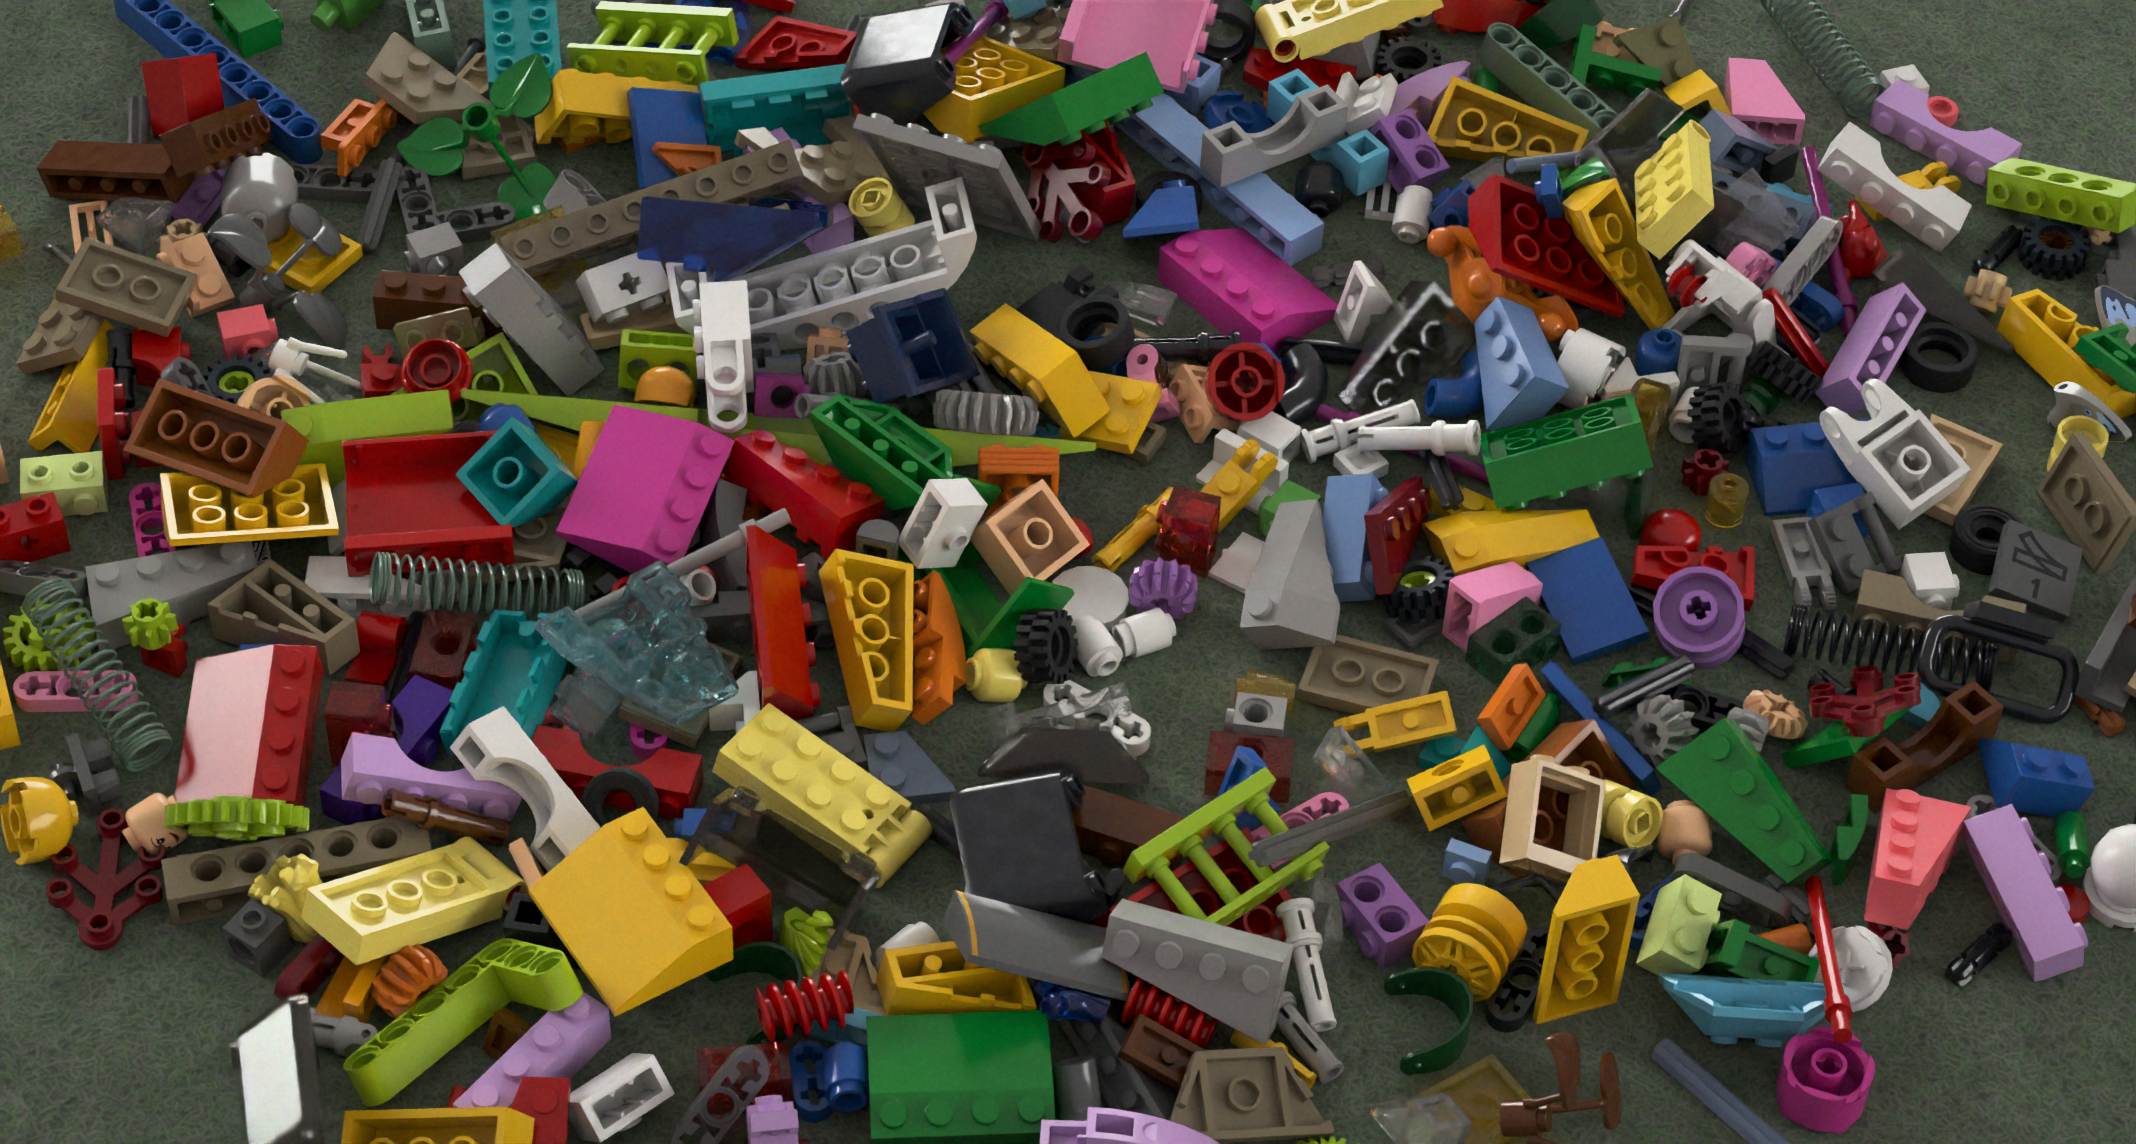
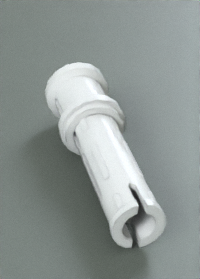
M1410 399L1407 402L1374 411L1345 422L1342 419L1338 420L1335 418L1330 421V425L1311 431L1302 429L1300 441L1310 464L1315 463L1317 457L1341 451L1350 447L1351 444L1357 443V438H1363V435H1358L1360 426H1366L1391 417L1395 419L1372 427H1405L1414 423H1420V415L1415 401ZM1356 430V432L1348 434V431ZM1327 438H1330V439H1331V440H1329V441H1326V442H1323V443H1320V444H1317V443H1316V442H1318V441H1321V440H1324V439H1327Z
M1437 420L1431 426L1412 427L1360 426L1358 435H1363V438H1357L1360 451L1431 450L1437 456H1445L1446 452H1468L1469 455L1476 456L1479 454L1481 446V430L1478 420H1469L1468 424H1446L1444 420Z
M1309 898L1290 899L1277 906L1275 909L1276 915L1283 922L1286 935L1284 942L1294 945L1291 957L1294 959L1308 1023L1315 1032L1328 1031L1336 1027L1337 1021L1334 1017L1319 955L1323 939L1322 935L1316 932L1312 916V913L1315 911L1314 901Z

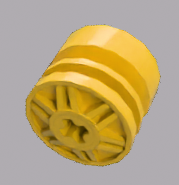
M1461 883L1452 886L1444 894L1433 912L1432 919L1426 924L1422 934L1414 943L1412 958L1416 968L1435 967L1452 971L1466 981L1474 996L1473 1002L1486 1000L1496 991L1500 980L1507 972L1508 965L1515 959L1526 940L1528 927L1523 914L1509 899L1498 891L1481 884Z

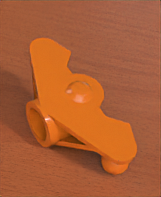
M1459 225L1439 227L1432 230L1428 235V250L1435 256L1443 257L1449 266L1452 308L1448 316L1453 323L1465 332L1476 337L1474 322L1497 296L1532 308L1547 342L1560 344L1568 329L1575 332L1578 330L1577 318L1565 298L1558 295L1539 298L1532 292L1533 286L1492 272L1469 228Z

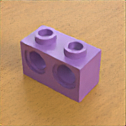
M1411 108L1379 119L1369 130L1371 134L1389 149L1386 177L1398 195L1403 193L1404 188L1410 185L1423 186L1427 189L1432 188L1450 168Z
M1381 863L1337 883L1335 902L1333 904L1334 915L1343 927L1348 926L1357 936L1359 946L1366 956H1373L1380 966L1385 968L1412 955L1413 945L1422 934V930L1429 920Z

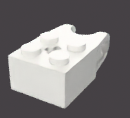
M747 280L699 283L700 299L692 300L694 323H702V326H694L695 353H704V355L696 356L697 379H705L708 421L710 426L721 433L737 432L747 423L746 393L754 392ZM725 410L735 411L739 415L735 420L729 422L721 421L717 418V415Z
M1871 378L1860 389L1871 420H1855L1847 413L1830 406L1820 413V424L1825 436L1847 470L1858 483L1860 482L1866 492H1872L1876 504L1897 529L1900 530L1957 490L1971 468L1920 409L1915 411L1885 383Z

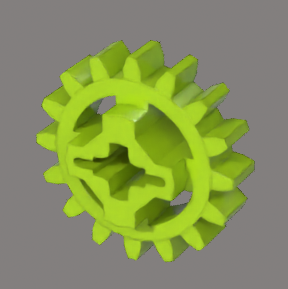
M40 598L35 602L36 606L40 603ZM51 600L50 604H43L38 610L51 605L55 601ZM75 601L64 611L45 619L42 626L52 625L63 614L75 610ZM21 606L22 615H10L8 618L10 627L3 628L5 639L3 643L7 657H11L15 668L23 665L25 673L35 671L36 669H40V671H50L53 669L64 671V669L58 666L57 659L51 655V649L44 644V638L38 635L37 628L31 624V619L26 616ZM79 612L69 622L53 628L48 636L59 635L69 625L84 619L86 613ZM35 620V622L39 625L40 620ZM86 622L77 630V633L60 638L55 646L66 645L76 635L90 630L93 624ZM41 629V632L45 635L48 629ZM95 632L81 643L67 648L62 657L72 656L83 645L96 640ZM48 639V642L50 643V645L53 644V642H54L55 639H52V640H49V639ZM24 640L28 642V646L23 643ZM55 650V653L59 655L61 650ZM91 651L80 657L88 658L92 655ZM79 657L74 658L69 665L72 667L79 666ZM61 660V663L65 666L68 660Z

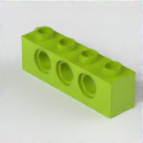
M2010 157L1988 169L1986 204L2121 233L2136 224V183Z

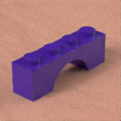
M414 675L392 701L395 729L401 734L397 744L408 758L423 766L424 763L430 764L434 760L439 745L442 743L439 732L451 707L449 700L453 691ZM341 763L319 788L323 815L345 825L387 817L382 814L381 805L342 800Z

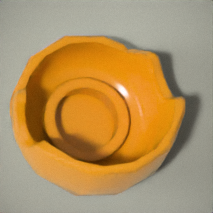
M656 366L645 371L639 378L634 401H641L644 404L648 401L663 402L672 406H687L690 404L689 407L692 408L694 407L696 386L685 372L671 366Z

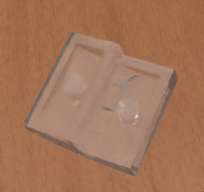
M1754 167L1723 190L1731 194L1722 217L1715 221L1705 216L1699 222L1716 246L1727 255L1742 242H1747L1768 254L1801 229Z

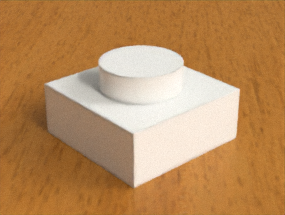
M1914 64L1881 71L1880 80L1886 89L1897 79H1900L1927 94L1929 93V84Z
M1358 443L1335 453L1333 456V466L1342 475L1373 473L1378 479L1388 474L1389 462L1377 450L1360 451Z

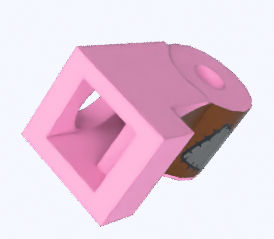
M1140 344L1135 346L1127 356V377L1159 383L1163 392L1149 421L1155 423L1181 416L1179 401L1166 388L1165 380L1169 374L1167 362L1152 345Z

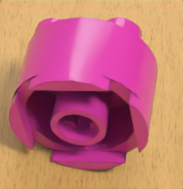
M1830 1026L1814 1027L1810 1033L1801 1036L1798 1033L1792 1037L1785 1048L1775 1086L1776 1098L1781 1114L1785 1118L1815 1131L1843 1133L1848 1130L1863 1113L1875 1073L1874 1060L1871 1054L1868 1057L1861 1048L1862 1042L1852 1034L1850 1041L1839 1043L1834 1039L1833 1030Z

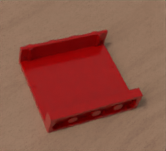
M498 430L342 441L346 473L347 537H344L348 577L370 575L372 561L378 551L388 552L390 555L396 553L400 561L404 555L409 554L413 563L419 555H422L426 563L431 557H436L440 564L445 558H449L453 566L458 559H462L466 567L472 560H475L479 567L485 561H488L491 566H495L497 563H502L503 565L515 564L512 525H500L455 475ZM393 557L391 560L392 574L397 573L396 559ZM406 558L401 573L411 572L408 558ZM421 559L418 561L415 572L424 571ZM432 561L429 571L437 570L435 561ZM448 562L445 563L442 570L450 569ZM461 563L458 564L457 569L462 568Z

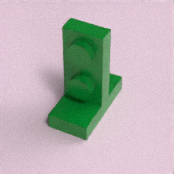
M1583 24L1575 41L1569 74L1584 86L1585 82H1588L1597 88H1612L1627 92V94L1633 97H1652L1660 81L1662 69L1592 52L1597 27Z
M1733 919L1716 924L1714 930L1709 935L1706 944L1709 953L1704 966L1700 969L1708 973L1722 971L1737 978L1814 983L1820 965L1819 960L1750 933L1751 925Z

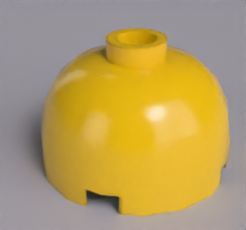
M22 777L6 780L2 786L1 793L9 792V804L0 805L2 831L9 852H19L20 858L15 860L18 865L51 859L50 855L57 854L67 845L72 835L73 826L78 824L79 815L76 803L73 800H69L65 791L54 781L43 777Z

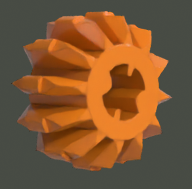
M419 943L413 946L406 945L402 947L399 954H392L386 965L381 966V973L373 980L374 988L371 996L377 1001V1005L390 1017L398 1018L443 982L447 977L448 969L429 948H424Z

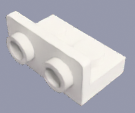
M1350 72L1342 74L1336 94L1348 105L1346 132L1349 136L1373 126L1379 119L1389 115L1398 86L1391 73L1380 78L1373 76L1364 81L1360 87Z

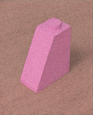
M1729 58L1724 80V95L1731 115L1772 144L1800 145L1805 114L1767 62L1757 59Z
M1515 561L1455 576L1449 581L1442 634L1472 657L1539 609L1543 583L1533 573L1526 571Z

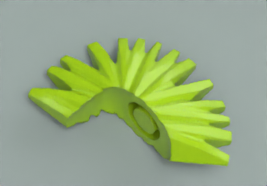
M795 906L781 914L780 945L787 947L798 958L803 977H811L814 970H817L820 966L822 954L825 955L826 944L828 945L829 942L827 929L833 926V920L826 911L816 910L812 917H810Z

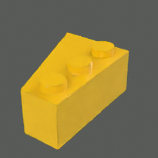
M954 941L886 949L875 980L886 1015L1030 1011L1037 1008L1027 977L967 963Z

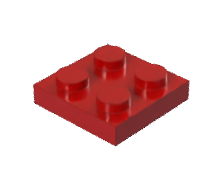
M114 368L97 369V427L108 480L125 479V464L132 463V454L123 450L128 441L125 440V436L131 435V417L129 411H122V407H126L124 383L117 384Z

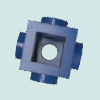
M1467 178L1452 191L1445 187L1431 201L1434 209L1427 218L1431 221L1433 230L1452 225L1469 228L1468 197L1477 188Z

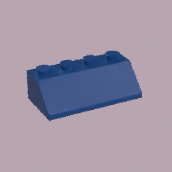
M1860 418L1855 420L1869 421L1871 420V418ZM1820 422L1751 428L1744 460L1765 516L1806 513L1807 508L1811 507L1816 489L1858 483L1847 470L1825 436Z

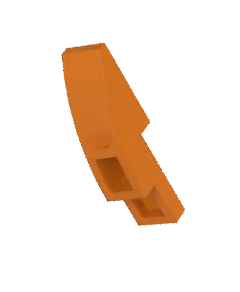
M935 570L922 580L913 582V656L915 657L912 718L923 725H926L949 708L953 702V692L966 683V657L960 624L942 576Z

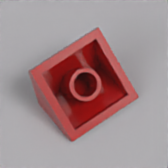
M216 53L141 62L153 136H159L184 124L225 109Z

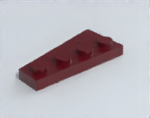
M1423 477L1407 478L1364 515L1376 595L1393 593L1423 529L1422 524L1426 522L1429 516L1428 512L1431 511V494L1428 488H1424Z

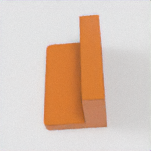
M1527 663L1516 664L1511 668L1477 718L1481 728L1499 751L1510 750L1546 696Z

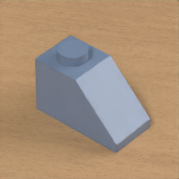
M1712 108L1699 123L1711 137V142L1709 143L1711 161L1749 177L1758 179L1763 158L1779 150L1734 116Z

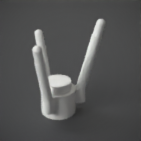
M290 337L288 341L282 338L279 339L270 356L268 367L276 370L274 375H283L296 380L309 392L312 397L309 401L313 404L326 402L292 376L293 374L300 376L305 368L342 384L361 389L359 381L309 361V354L303 352L346 358V351L305 343Z

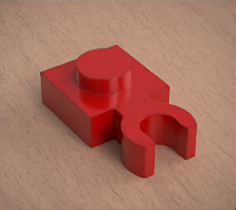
M364 345L361 359L362 364H360L359 371L363 398L389 396L404 387L401 380L400 364H391L393 351L390 345L384 346V352L381 356L372 354L370 346Z

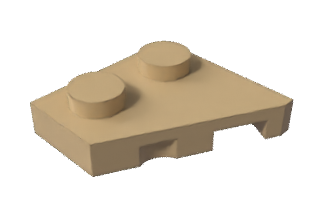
M828 928L829 942L828 945L826 944L825 955L822 954L820 966L817 970H814L811 976L816 986L818 987L821 974H829L835 983L838 971L845 970L851 985L854 1007L887 1016L875 981L878 973L871 963L872 953L867 937Z

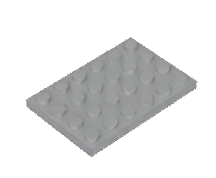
M872 113L871 117L857 114L853 125L854 131L883 177L892 184L906 204L930 210L925 187L962 177L975 224L1038 241L1041 225L1001 150L988 144H980L979 148L965 144L966 141L952 134L945 133L943 137L929 134L928 129L913 123H908L907 127L893 123L892 119L882 114Z

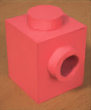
M263 304L217 312L220 337L227 361H231V355L238 354L239 360H243L244 355H251L252 361H255L257 358L262 359L271 356L273 352L272 342L279 341L275 319H267Z

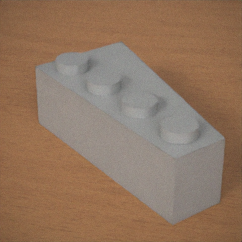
M1121 899L1109 915L1101 957L1266 1045L1277 1025L1294 945Z

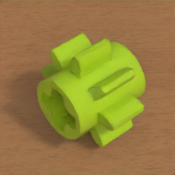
M147 598L129 606L131 617L123 618L122 622L125 634L130 635L133 647L140 645L144 649L155 650L163 647L166 643H171L169 631L178 630L176 614L171 613L168 602L161 603L156 599Z

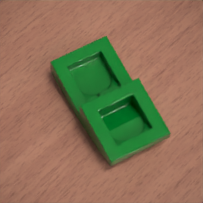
M1851 794L1844 818L1845 826H1836L1830 848V855L1834 859L1831 863L1833 885H1841L1844 882L1858 856L1868 816V795Z

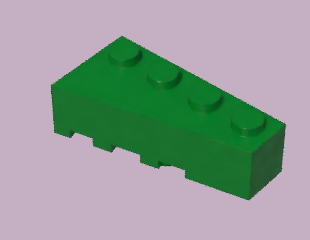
M1723 718L1656 767L1658 771L1788 884L1801 885L1809 877L1814 876L1834 861L1736 721Z

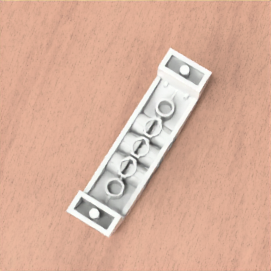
M958 177L925 187L932 220L724 280H747L751 334L776 333L780 350L806 348L808 336L812 333H819V327L842 329V335L847 336L846 331L874 318L871 309L941 288H945L947 291L967 267L977 240L963 178ZM703 253L665 264L676 323L692 335H694V326H702V323H694L692 300L700 299L699 283L715 282ZM753 342V344L766 343V342Z

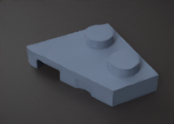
M906 731L863 735L868 773L907 799L912 805L950 801V795L956 792L955 786Z

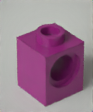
M754 371L752 412L754 416L799 418L795 413L794 403L799 394H810V384H804V378L801 373ZM782 385L790 387L793 394L787 403L777 404L771 400V393L776 387Z

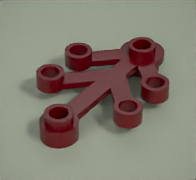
M1079 139L1074 144H1068L1063 147L1062 145L1056 146L1055 142L1046 146L1027 142L1023 149V161L1032 171L1027 200L1037 219L1043 218L1040 224L1039 236L1049 242H1058L1064 233V226L1058 221L1061 200L1071 214L1068 227L1073 236L1089 241L1098 238L1103 231V221L1099 214L1084 206L1071 185L1089 183L1097 188H1104L1110 182L1111 170L1100 163H1093L1089 167L1061 170L1056 161L1072 159L1083 165L1089 164L1095 157L1096 149L1093 144L1085 140ZM1045 176L1049 180L1046 199L1041 197Z
M1863 665L1852 670L1853 676L1849 678L1850 687L1857 689V697L1836 694L1833 683H1820L1810 687L1811 699L1808 701L1811 717L1843 721L1844 726L1849 728L1851 736L1870 737L1884 731L1883 723L1887 720L1886 716L1921 703L1920 678L1916 672L1898 674L1894 676V687L1875 694L1885 689L1883 674L1878 672L1875 665Z
M116 808L103 811L96 821L97 836L102 843L98 876L79 861L77 850L71 844L67 843L60 852L50 855L55 871L67 874L95 898L94 910H92L74 896L72 883L66 878H55L45 888L48 903L55 908H61L79 923L78 934L81 942L94 950H107L116 945L123 935V924L146 906L158 903L163 897L160 879L153 875H147L151 871L162 868L161 859L167 858L163 844L158 845L159 855L154 858H148L149 854L145 847L141 846L139 848V858L117 874L120 846L127 842L122 831L129 826L125 818L126 813ZM65 856L70 857L67 860H59L60 858ZM135 884L136 894L113 909L114 899ZM148 888H154L151 892H143ZM58 891H66L61 895H54Z

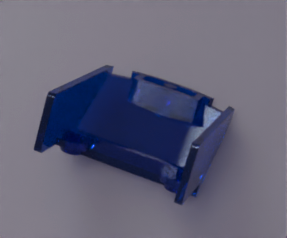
M644 196L641 202L638 242H636L638 247L637 257L641 260L683 263V270L693 272H706L707 266H710L714 282L729 281L833 226L834 209L821 204L813 205L812 202L776 198H766L746 206ZM784 203H787L788 206H789V208H790V210H789V209H778V208H773V207L780 206V205H783Z

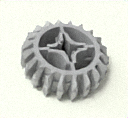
M942 389L936 393L935 403L933 402L932 414L934 415V425L944 430L1031 436L1036 433V425L1039 422L1038 402L1029 396Z

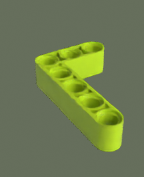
M511 938L500 939L482 949L351 1054L344 1062L343 1068L363 1104L367 1107L377 1106L393 1098L490 1019L495 1011L502 1009L510 1001L548 1011H558L577 1002L583 994V988L564 952Z

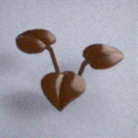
M1572 1032L1555 1033L1544 1041L1548 1045L1555 1061L1560 1092L1536 1099L1503 1100L1500 1107L1502 1135L1504 1137H1527V1144H1558L1541 1137L1543 1132L1551 1131L1552 1114L1603 1107L1604 1127L1606 1129H1616L1621 1119L1622 1100L1618 1085L1619 1073L1613 1052H1606L1601 1058L1599 1069L1601 1097L1597 1100L1576 1102L1577 1086L1581 1077L1579 1041ZM1559 1101H1561V1103H1562V1104H1558V1105H1549V1104H1551V1103H1555V1102H1559Z

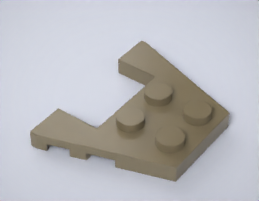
M852 116L825 120L822 132L833 144L806 145L804 148L794 149L803 172L799 188L824 205L848 202L853 190L859 184L875 177L884 178L854 131L855 119ZM765 127L738 130L734 141L742 150H746L749 146L755 151L780 143Z

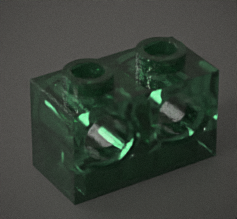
M1525 596L1469 636L1465 662L1498 688L1514 665L1527 663L1531 669L1540 661H1550L1560 647L1559 636L1562 624Z

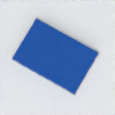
M631 87L627 92L639 190L678 177L652 152V147L656 142L707 145L700 92Z
M1602 537L1526 563L1527 571L1533 573L1543 583L1540 600L1572 665H1577L1649 639V631Z

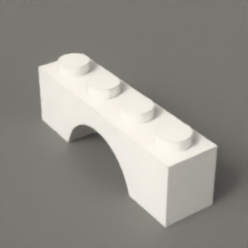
M1851 122L1830 143L1817 168L1819 172L1939 252L1960 232L1972 206L1942 184L1933 189H1918L1898 179L1884 162L1880 142Z
M504 706L469 723L450 746V749L476 781L488 780L504 784L516 791L527 802L536 822V834L529 849L548 872L601 828Z

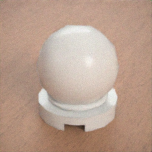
M2127 824L2110 829L2095 846L2091 858V866L2087 869L2083 880L2082 890L2090 900L2088 912L2092 917L2107 927L2113 928V925H2117L2123 928H2134L2133 932H2136V824Z

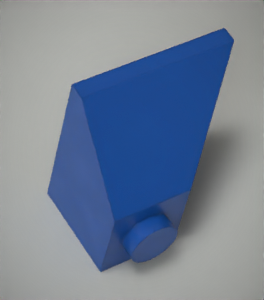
M1185 180L1162 182L1163 189L1155 190L1123 229V240L1199 231L1194 186H1185Z

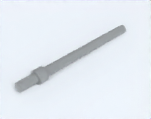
M782 508L756 522L752 518L738 525L739 530L567 615L572 616L575 628H578L746 545V526L756 525L767 533H771L791 523L789 514L785 508Z

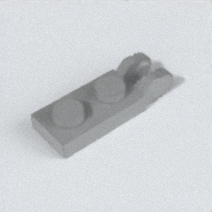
M1812 517L1772 520L1770 532L1790 588H1794V597L1797 605L1799 603L1800 605H1809L1811 609L1812 596L1809 587L1818 586V594L1825 610L1835 609L1837 602L1834 585L1831 580L1832 572L1807 523Z

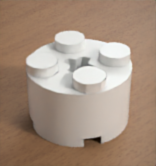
M1579 328L1576 332L1568 329L1559 345V350L1562 351V354L1557 363L1569 390L1559 399L1558 403L1574 409L1596 403L1598 399L1601 400L1604 386L1619 367L1616 364L1618 354L1625 357L1626 348L1584 328Z

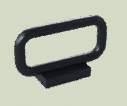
M1976 601L1965 604L1963 616L1946 614L1937 617L1927 626L1918 656L1917 671L1921 682L1926 688L1941 696L1948 697L1966 686L1942 679L1934 670L1939 641L1942 634L1947 631H1956L2054 659L2059 662L2063 672L2057 700L2053 706L2048 708L1988 692L2004 706L2002 713L2037 723L2052 724L2062 720L2070 712L2079 681V665L2076 657L2068 648L2048 641L2055 637L2057 622L1991 603Z

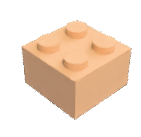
M1044 479L1022 490L977 524L970 537V541L1010 596L1013 595L1026 577L1044 581L1090 545Z

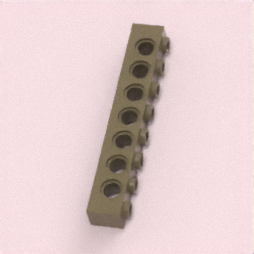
M789 139L501 236L500 247L533 278L691 224L690 220L708 214L716 216L727 212L726 209L742 203L751 204L798 188L801 185L803 172Z

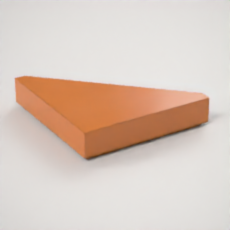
M656 142L652 147V152L678 177L722 162L720 146Z

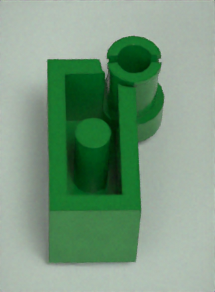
M207 0L210 3L211 20L243 59L283 44L281 30L284 29L283 19L277 9L272 10L266 0Z

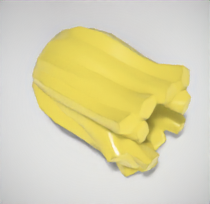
M304 854L291 858L282 855L275 860L276 863L270 868L271 870L267 875L261 874L254 879L255 884H252L248 896L261 901L264 906L284 917L290 937L295 941L310 943L319 933L307 924L301 916L307 888L323 884L318 873L319 863L309 859Z

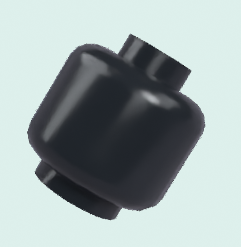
M1318 160L1308 163L1307 166L1299 170L1296 176L1295 199L1319 218L1327 217L1329 213H1334L1340 209L1343 203L1344 179L1342 173L1332 163Z

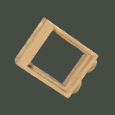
M1532 755L1530 760L1512 764L1499 864L1530 874L1537 873L1538 876L1541 875L1545 879L1566 885L1569 880L1567 875L1573 872L1576 865L1583 864L1589 859L1597 858L1606 781L1590 776V771L1586 768L1558 765L1555 758L1547 755ZM1540 785L1570 794L1563 852L1533 843Z

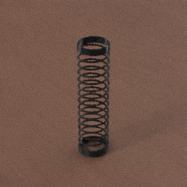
M1796 603L1793 604L1785 638L1784 653L1788 652L1789 655L1791 653L1792 655L1796 654L1802 625L1806 616L1802 656L1804 658L1807 656L1820 616L1816 660H1819L1833 619L1829 651L1830 663L1834 660L1846 622L1842 655L1843 666L1847 663L1859 625L1855 667L1860 666L1871 628L1872 640L1868 665H1874L1886 628L1881 672L1883 674L1886 672L1898 631L1899 641L1894 674L1896 676L1900 673L1911 634L1912 646L1908 672H1914L1926 629L1922 632L1916 647V629L1912 626L1907 633L1902 647L1903 626L1901 624L1896 626L1889 644L1890 624L1888 621L1884 622L1876 641L1877 623L1873 618L1868 624L1862 642L1864 623L1862 616L1856 619L1849 639L1850 615L1846 613L1843 616L1836 636L1837 613L1834 610L1829 615L1822 636L1824 610L1819 608L1816 612L1809 633L1810 606L1800 605V603L1798 605ZM1952 634L1948 638L1942 653V635L1938 647L1936 674L1940 677L1952 641L1948 681L1953 682L1957 664L1965 644V660L1961 684L1966 685L1971 664L1979 645L1975 682L1987 692H1990L1998 659L1999 645L1987 642L1983 649L1982 641L1978 640L1974 644L1969 657L1970 643L1969 639L1965 637L1961 641L1956 654V637Z

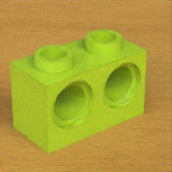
M623 329L620 343L618 388H627L628 391L635 393L639 378L645 371L656 366H670L672 363L681 362L688 367L683 372L694 382L697 391L696 356H699L700 353H695L694 335ZM642 359L649 365L639 368L634 366L631 361Z

